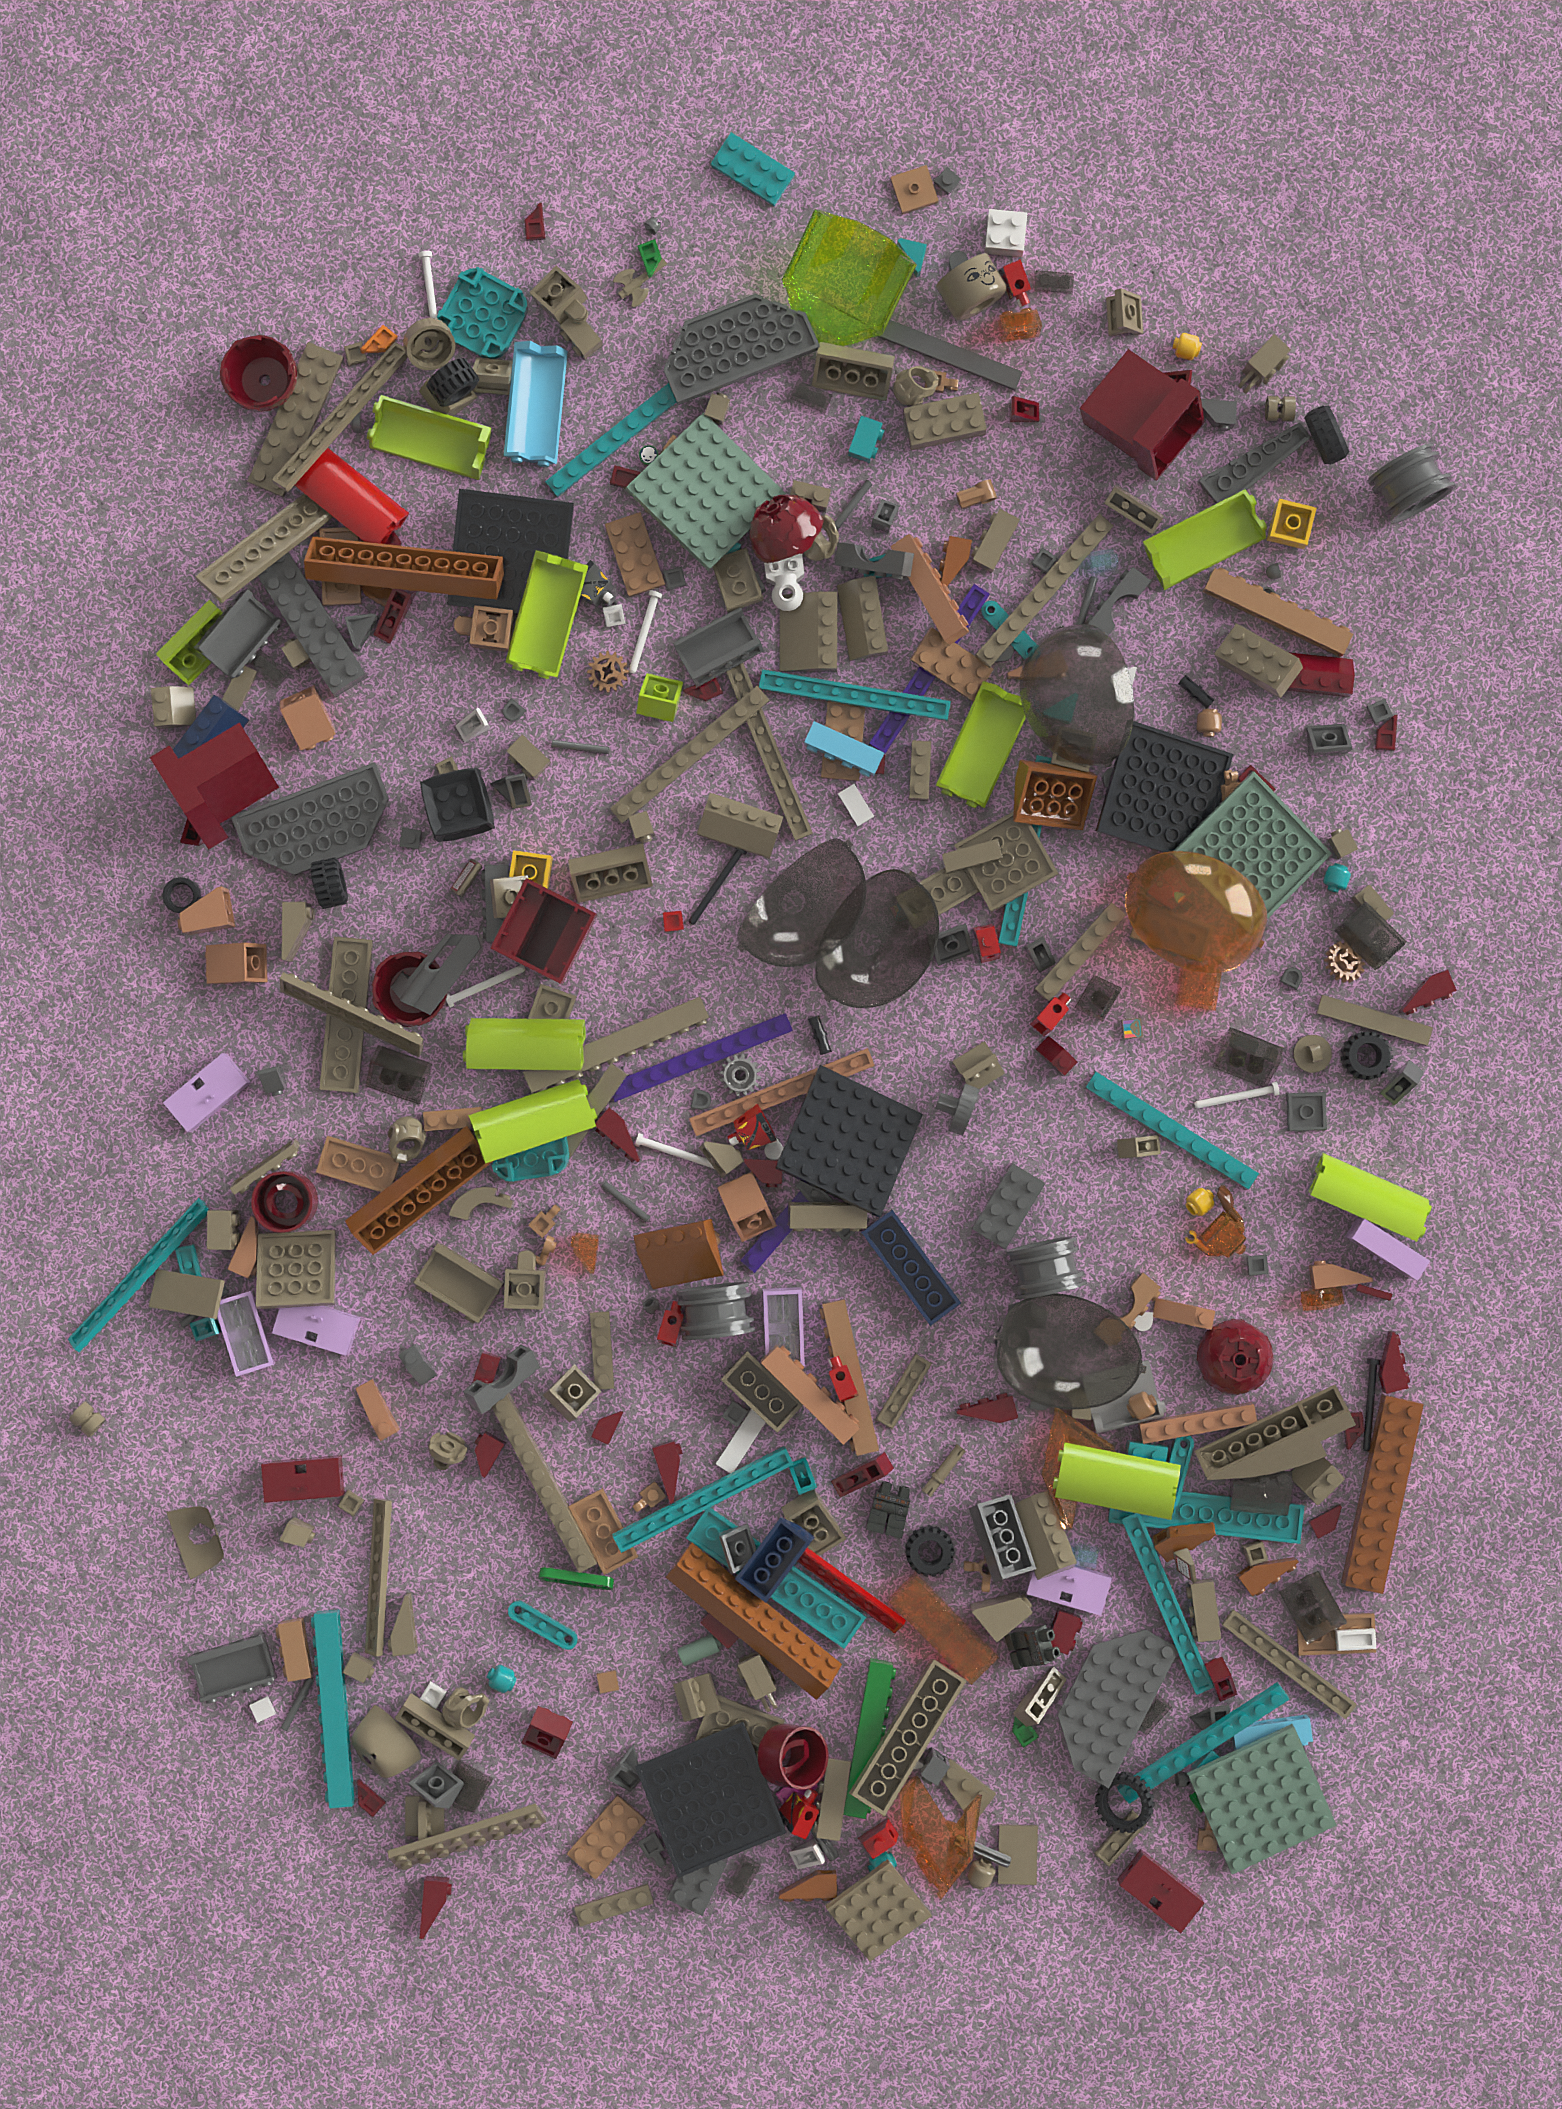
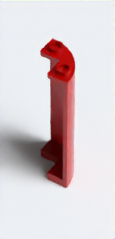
M329 448L321 454L294 485L364 542L385 544L391 533L400 529L410 514Z

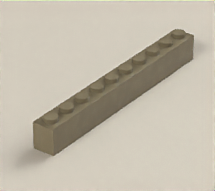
M697 997L584 1045V1064L581 1070L523 1071L531 1093H537L546 1090L547 1087L552 1085L565 1084V1080L570 1077L573 1080L584 1076L582 1073L584 1071L590 1070V1072L599 1070L601 1069L600 1065L607 1062L608 1065L619 1061L618 1057L624 1054L626 1057L634 1055L638 1048L648 1049L654 1046L653 1042L661 1040V1043L672 1038L671 1034L676 1032L679 1035L690 1031L688 1028L696 1024V1027H700L707 1023L706 1020L709 1019L701 997Z
M508 1393L502 1400L494 1404L492 1409L578 1572L581 1573L596 1565L597 1561L510 1393Z

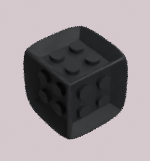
M478 768L452 771L420 782L428 822L434 839L437 842L458 840L495 828L488 792L481 776V771Z

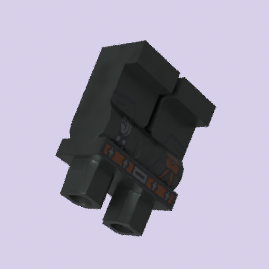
M882 1481L879 1490L876 1489L866 1523V1530L883 1534L887 1514H889L885 1535L902 1539L910 1505V1488L899 1485L898 1493L893 1494L890 1493L892 1483Z
M1046 1625L1014 1628L1004 1636L1008 1651H1013L1009 1654L1014 1670L1029 1666L1046 1665L1061 1655L1058 1647H1052L1051 1641L1054 1640L1055 1634L1053 1629H1047Z

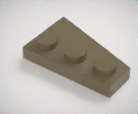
M949 1758L950 1768L942 1780L974 1825L995 1797L996 1792Z

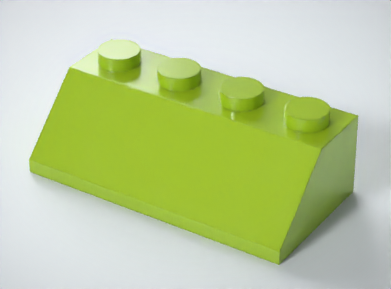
M208 600L156 653L160 660L188 686L211 664L207 658L194 648L223 613L211 600Z

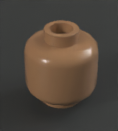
M1202 709V712L1197 715V731L1203 733V737H1214L1216 733L1221 732L1222 715L1218 713V710Z
M1142 1391L1129 1398L1127 1409L1132 1418L1142 1420L1155 1413L1157 1402L1152 1394L1148 1395Z

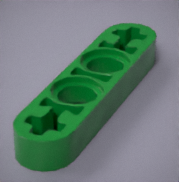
M546 1567L540 1568L538 1576L540 1580L600 1590H612L614 1579L611 1577Z

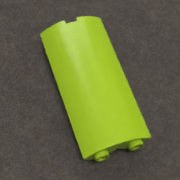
M383 395L380 396L378 402L374 403L372 412L375 413V423L373 428H369L367 433L369 448L479 480L486 460V450L489 447L491 427Z
M1246 489L1143 541L1148 560L1152 562L1153 571L1164 590L1266 539L1265 530H1267V526L1264 520H1260L1256 515L1255 505H1257V502L1252 494L1249 495Z
M535 551L505 661L512 665V669L523 671L525 668L538 672V676L549 679L550 676L558 678L588 565L545 552Z
M983 681L935 785L942 789L941 793L949 797L954 795L965 800L966 805L976 809L977 806L985 808L1032 703L1022 696L1006 692L998 685Z
M471 1018L469 1025L465 1026L467 1041L466 1050L463 1051V1062H466V1069L581 1070L584 1064L585 1019Z
M579 1079L468 1115L485 1164L596 1127L594 1120L597 1119L595 1109H591L588 1103L586 1085H581Z
M1322 1153L1315 1168L1316 1176L1308 1190L1311 1196L1416 1242L1419 1237H1423L1426 1231L1424 1224L1432 1208L1429 1205V1199Z
M1065 1443L1064 1449L1059 1450L1058 1461L1061 1462L1059 1477H1054L1053 1489H1056L1055 1497L1168 1520L1172 1519L1181 1465Z

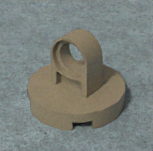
M1306 1035L1300 1038L1293 1048L1295 1064L1308 1073L1324 1070L1332 1058V1049L1329 1043L1318 1035Z
M440 1432L431 1437L428 1451L434 1457V1465L440 1470H446L451 1464L459 1463L464 1459L467 1447L464 1445L465 1441L458 1435L447 1432L446 1435H440Z

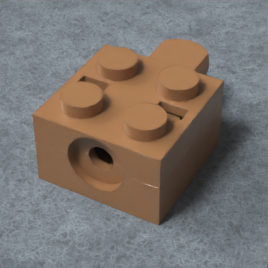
M474 605L473 617L458 616L454 621V628L458 634L470 636L469 644L471 647L508 652L512 639L515 614L513 610Z

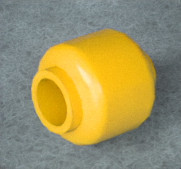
M1182 333L1179 338L1175 337L1172 349H1175L1176 357L1191 361L1194 357H1198L1202 343L1199 342L1197 336Z
M1197 1188L1188 1195L1185 1205L1192 1215L1203 1216L1214 1207L1213 1199L1215 1197L1210 1190Z

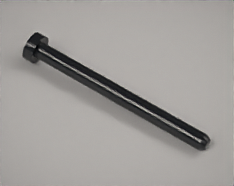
M735 848V853L690 917V924H696L742 854L746 855L747 851Z
M1367 1358L1369 1376L1363 1438L1364 1451H1370L1377 1365H1380L1381 1362L1380 1359Z

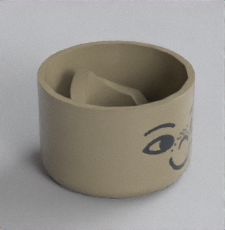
M984 253L952 269L937 283L936 289L952 316L956 320L962 321L981 313L998 301L1006 291V284L989 255Z

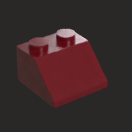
M538 1706L521 1743L556 1759L573 1721L565 1716L555 1714L547 1708Z

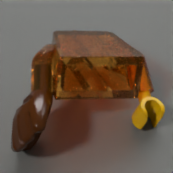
M1220 1185L1217 1196L1224 1211L1198 1237L1199 1239H1197L1196 1232L1190 1230L1189 1233L1194 1236V1239L1190 1240L1188 1237H1185V1240L1189 1244H1196L1195 1247L1207 1256L1220 1257L1223 1255L1228 1258L1234 1252L1241 1255L1246 1250V1246L1243 1244L1246 1241V1237L1243 1234L1245 1226L1243 1218L1234 1208V1199L1231 1192L1226 1186Z

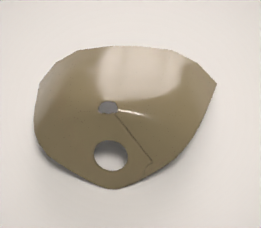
M195 1506L166 1512L190 1580L211 1569L223 1559L224 1552L207 1508ZM198 1523L214 1529L216 1535H213L211 1540L205 1544L195 1545L188 1537L192 1528Z
M377 1705L371 1708L353 1733L352 1745L359 1758L365 1765L383 1778L393 1777L421 1759L417 1746L391 1715ZM371 1754H375L376 1759H373ZM363 1755L371 1761V1764L365 1761Z

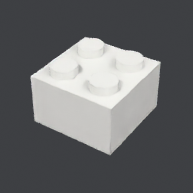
M989 209L984 253L1022 257L1025 244L1027 213Z

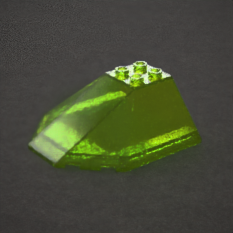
M814 209L782 278V282L786 288L791 309L806 313L818 343L824 342L847 346L884 334L917 264L891 238L862 222Z

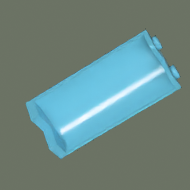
M532 341L514 343L504 456L511 458V462L538 463L537 465L540 467H549V464H557L568 354L567 350L557 345L540 346Z

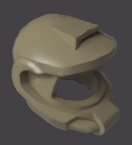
M915 366L903 370L896 376L893 392L895 398L906 406L920 405L923 403V398L934 394L939 378L934 370L923 366ZM912 376L921 377L926 382L927 388L919 386L912 379Z
M827 514L822 516L824 520L822 528L828 534L829 542L820 531L812 546L803 553L810 560L822 561L830 558L838 545L839 533L834 524L835 521Z
M412 1116L398 1118L387 1132L390 1138L389 1151L394 1162L405 1164L416 1158L426 1140V1131L423 1129L422 1123ZM413 1141L415 1143L408 1150H401L396 1147L399 1142Z
M462 1687L456 1688L445 1701L442 1715L445 1721L452 1727L470 1728L485 1715L489 1698L484 1693L470 1695L468 1690ZM476 1702L477 1707L473 1711L470 1707L472 1703Z

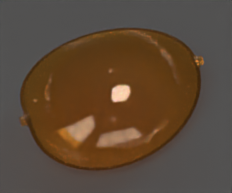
M1165 852L1145 860L1134 873L1129 872L1126 878L1129 880V885L1126 890L1125 905L1132 927L1151 950L1172 964L1195 972H1226L1245 963L1256 948H1262L1265 942L1262 940L1267 925V911L1261 895L1246 877L1224 862L1193 852Z

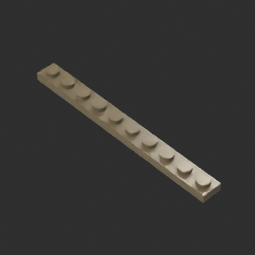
M394 342L274 476L272 481L276 486L289 492L408 358L402 345Z
M1099 513L975 656L990 668L1114 525Z
M744 663L726 672L738 701L754 689ZM761 708L746 722L794 840L797 841L812 835L813 832Z
M756 686L610 808L622 824L629 819L628 816L638 812L770 702V700Z

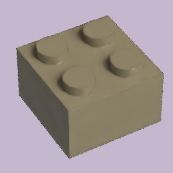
M215 1209L207 1211V1249L231 1250L237 1248L241 1239V1234L238 1233V1225H241V1214H238V1210Z

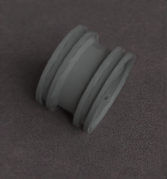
M1433 443L1418 446L1400 455L1377 470L1367 480L1369 485L1373 486L1372 491L1374 494L1382 493L1386 499L1388 506L1384 512L1386 516L1391 515L1389 518L1391 524L1404 521L1428 509L1449 495L1457 487L1454 481L1450 482L1452 479L1450 473L1442 474L1436 464L1440 455L1438 451H1434L1435 446Z
M1077 1236L1040 1241L1004 1251L1005 1255L1010 1257L1006 1261L1007 1265L1015 1266L1018 1282L1012 1285V1289L1017 1290V1294L1014 1295L1016 1300L1059 1293L1087 1284L1086 1279H1082L1085 1272L1084 1270L1077 1269L1073 1254L1079 1250V1245H1074Z
M749 1282L721 1283L676 1291V1294L681 1296V1300L677 1301L678 1305L685 1307L687 1320L686 1324L680 1326L681 1330L685 1331V1334L682 1335V1340L711 1339L755 1331V1326L750 1325V1322L754 1321V1317L746 1315L744 1300L746 1297L751 1296L750 1291H746V1287L750 1286Z

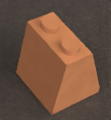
M315 685L280 700V711L300 750H310L321 741L328 742L336 735L335 728Z
M222 886L215 888L179 913L180 919H177L179 930L188 935L235 927L229 889Z
M231 943L206 945L207 984L268 982L266 944Z
M753 1172L744 1174L717 1187L742 1242L777 1226Z

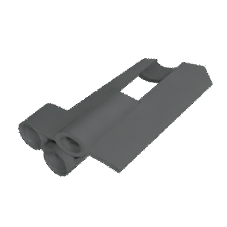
M446 934L411 976L402 971L391 985L392 990L400 998L399 1000L431 1015L482 948L478 936ZM444 946H456L439 969H429V966Z

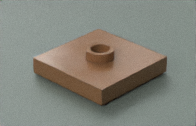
M927 165L890 177L902 215L939 202Z

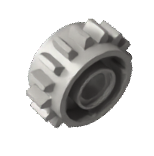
M744 1054L739 1059L734 1055V1060L731 1061V1059L727 1058L728 1064H722L725 1070L720 1071V1074L724 1075L720 1082H726L723 1088L729 1087L730 1094L736 1091L737 1096H739L740 1092L747 1095V1090L754 1092L753 1085L759 1086L756 1079H761V1076L757 1075L761 1069H755L757 1062L751 1063L752 1057L746 1060ZM737 1070L745 1071L746 1077L744 1080L738 1081L735 1078Z

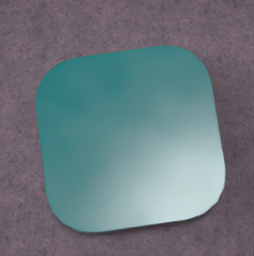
M476 267L464 272L462 271L458 275V280L441 311L439 310L437 318L448 326L456 344L482 358L498 359L507 352L525 320L528 312V302L523 291L518 287L515 288L485 272L483 268Z
M567 1136L495 1160L493 1165H491L493 1172L501 1179L511 1182L559 1174L566 1168L569 1162Z

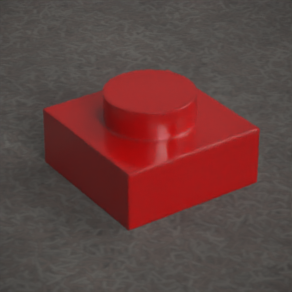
M682 910L663 912L665 932L684 930Z

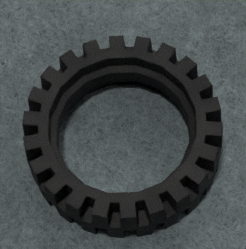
M1126 1772L1116 1773L1110 1787L1107 1788L1101 1784L1097 1790L1098 1793L1095 1795L1097 1800L1095 1807L1099 1808L1097 1814L1102 1815L1100 1819L1102 1822H1107V1827L1112 1826V1830H1120V1833H1132L1143 1827L1150 1820L1154 1812L1153 1807L1155 1806V1802L1152 1801L1154 1796L1150 1794L1151 1788L1145 1786V1780L1140 1781L1141 1777L1138 1775L1134 1777V1773L1130 1772L1128 1774ZM1124 1784L1137 1792L1142 1804L1141 1814L1138 1818L1126 1821L1120 1819L1112 1812L1108 1803V1793L1113 1786Z

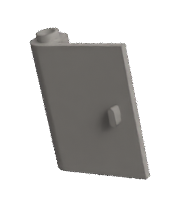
M1149 1360L1082 1376L1096 1434L1161 1418L1167 1412L1164 1401L1160 1402ZM1144 1391L1148 1395L1152 1394L1157 1405H1155V1413L1153 1415L1138 1420L1137 1418H1132L1127 1409V1404H1129L1128 1400L1130 1397Z

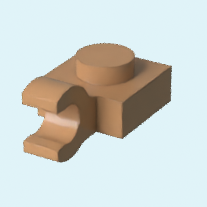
M934 371L939 378L935 392L943 393L944 388L958 391L959 380L946 378V372Z
M1224 771L1225 785H1221L1222 802L1241 783L1236 782L1238 780L1237 771Z
M555 1204L547 1214L541 1211L528 1226L543 1238L556 1224L552 1219L561 1209Z
M654 1481L640 1492L643 1498L632 1505L636 1512H639L647 1504L650 1508H653L667 1496Z
M1205 1816L1204 1829L1198 1828L1196 1848L1197 1850L1217 1852V1841Z

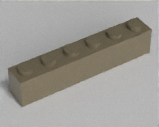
M1111 902L1033 990L1045 1001L1050 1002L1126 914Z

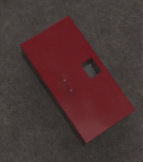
M342 1455L265 1461L261 1464L264 1503L340 1497L345 1494Z
M1142 1849L1139 1850L1117 1879L1122 1888L1180 1934L1204 1905L1200 1895Z

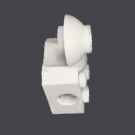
M802 554L774 563H764L766 582L775 585L772 590L773 603L783 611L795 610L803 600V591L798 584L804 578ZM786 590L793 593V596L789 599L782 596V593Z

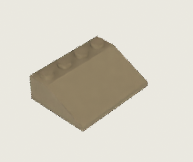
M837 592L803 593V600L795 610L783 611L780 609L779 672H837ZM786 594L782 596L786 599H789L793 596V594Z

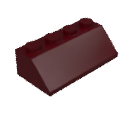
M1289 652L1299 658L1303 668L1287 691L1350 697L1353 694L1355 678L1353 659Z

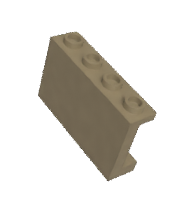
M437 1243L418 1277L413 1281L416 1284L415 1288L423 1293H426V1291L433 1295L432 1298L439 1303L444 1301L453 1312L458 1314L460 1311L466 1315L464 1318L473 1324L475 1321L477 1323L481 1322L504 1282L442 1243Z

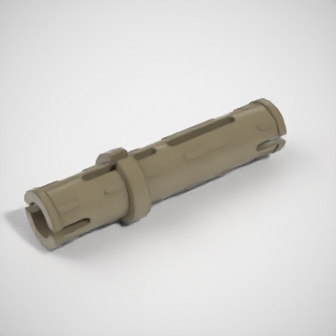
M956 1444L937 1471L931 1474L932 1477L921 1490L932 1497L940 1484H944V1479L966 1451Z

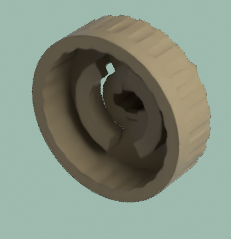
M435 318L418 320L407 329L404 335L403 347L407 357L419 369H439L446 365L454 355V337L448 326L441 320Z

